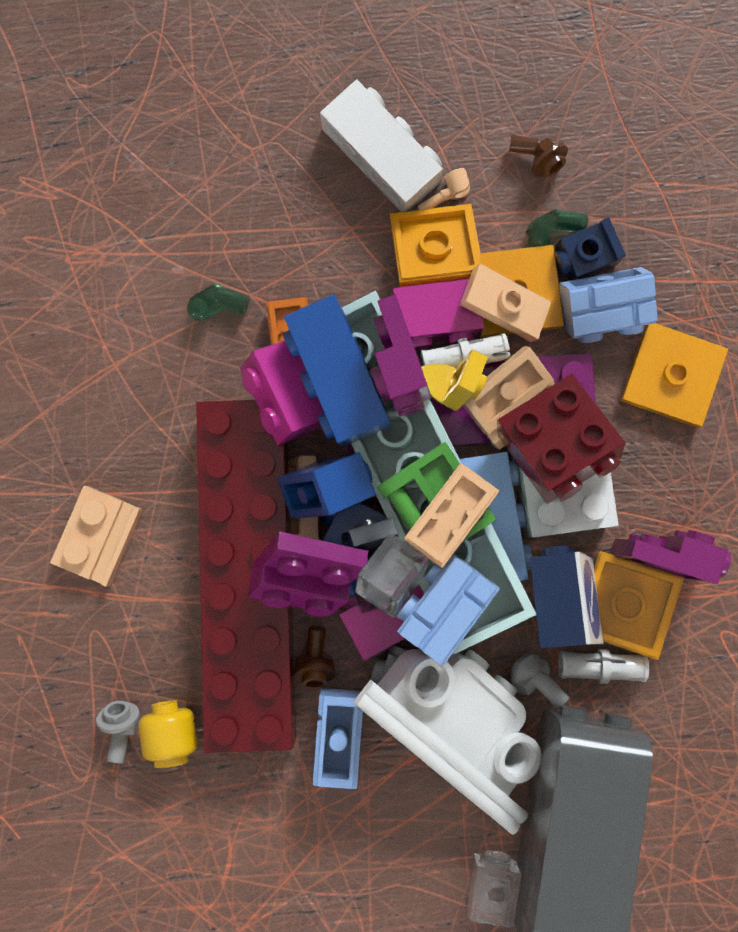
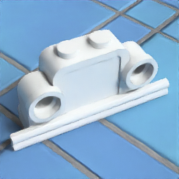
M411 649L404 652L381 681L376 684L370 680L353 703L472 803L514 835L519 830L520 824L527 819L528 813L508 796L517 784L526 782L535 775L541 761V749L538 743L530 736L519 732L526 720V710L522 703L514 697L518 690L501 676L496 675L493 678L486 670L490 665L470 649L465 655L460 653L452 654L444 666L437 663L422 650Z

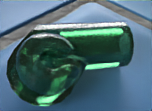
M553 209L529 223L526 229V234L529 235L528 244L530 247L546 246L550 244L549 234L556 231L571 233L581 231L587 228L588 216L582 212Z
M210 285L190 298L187 312L196 321L208 319L224 309L244 315L249 305L250 296L220 285Z

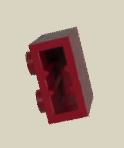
M570 374L497 419L498 437L546 504L557 498L560 501L571 498L583 488L582 482L595 474L599 478L604 477L615 470L621 463L620 458L626 442L573 374Z

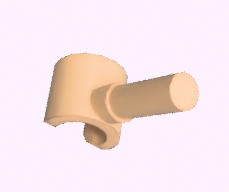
M459 168L445 175L447 188L417 206L418 209H431L449 199L456 200L466 197L470 191L466 170Z

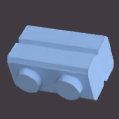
M642 267L561 282L559 284L563 327L565 332L573 339L577 338L578 342H596L603 339V333L617 330L622 335L637 334L644 330L643 325L653 324L658 321L657 306L654 298L656 296L655 278L652 272Z
M455 554L443 569L434 564L424 578L432 585L421 599L413 594L396 616L404 622L397 632L442 666L445 665L500 590L495 583Z
M321 689L313 773L314 786L357 789L363 711L353 701L360 694L361 691Z

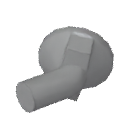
M527 653L513 664L510 676L512 685L518 690L517 693L529 695L537 688L556 709H559L569 699L568 695L548 676L550 673L548 662L539 656Z
M114 701L109 703L97 715V727L102 732L112 734L107 762L124 764L129 735H134L139 728V709L133 703Z

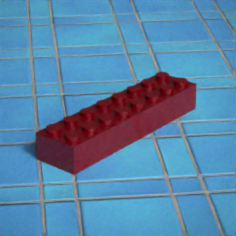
M256 400L196 402L204 753L292 750L296 742L295 680L293 679V607L272 608L262 604L259 599L248 597L253 562L279 531L290 533L289 510L277 480L278 477L288 473V442L277 446L272 434H269L264 429L260 417L261 411Z

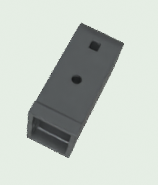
M561 705L560 711L551 709L543 711L536 737V742L541 749V761L537 772L529 782L525 807L528 817L522 826L514 882L511 887L508 910L517 932H629L652 770V745L650 738L646 733L631 725L632 718L612 713H605L604 719L587 716L588 710L567 705Z

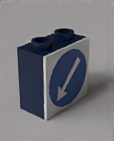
M569 546L543 548L542 556L530 557L540 649L604 644L593 558L581 552H576V550H569Z

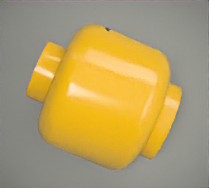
M177 700L152 704V712L142 716L138 725L143 758L154 762L155 768H168L187 763L189 761L188 756L195 752L198 746L193 711L188 708H178Z

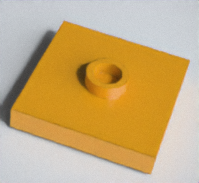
M471 204L390 213L399 287L469 279L473 268L478 264L483 265Z
M553 245L481 253L484 266L551 301L541 331L562 329L564 322ZM483 318L484 329L480 334V338L496 336L501 333L506 335L514 334Z
M656 323L645 325L619 401L692 427L700 428L703 426L728 348Z
M599 551L594 572L603 642L659 660L684 578Z

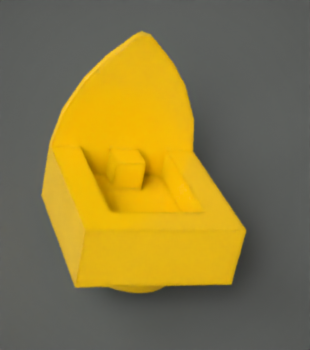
M472 349L456 368L444 364L422 366L421 368L431 396L454 411H457L469 398L475 400L481 393L487 380V376L483 375L482 372L488 357Z

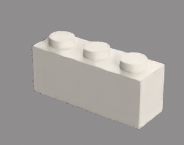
M356 79L320 112L322 130L401 212L412 210L440 184L443 168L441 167L442 162L438 155L428 146L423 148L413 138V131L407 122L399 116L394 118L385 109V102L372 87L366 89Z

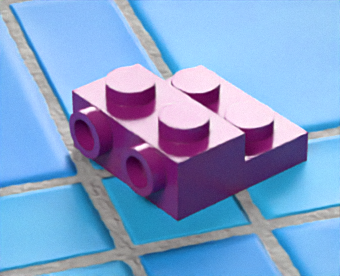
M396 294L377 301L382 315L373 319L385 349L375 353L379 366L371 369L379 395L382 396L384 402L392 400L395 411L398 412L399 417L424 409L423 401L432 399Z
M675 530L674 536H659V538L643 533L640 536L630 534L628 539H615L610 553L690 581L712 584L719 583L720 577L722 578L726 575L731 563V553L728 552V549L713 545L715 537L688 530V533Z
M279 531L252 564L248 597L259 599L262 604L272 608L294 606L302 608L309 615L329 616L349 601L350 583L367 569L368 551Z

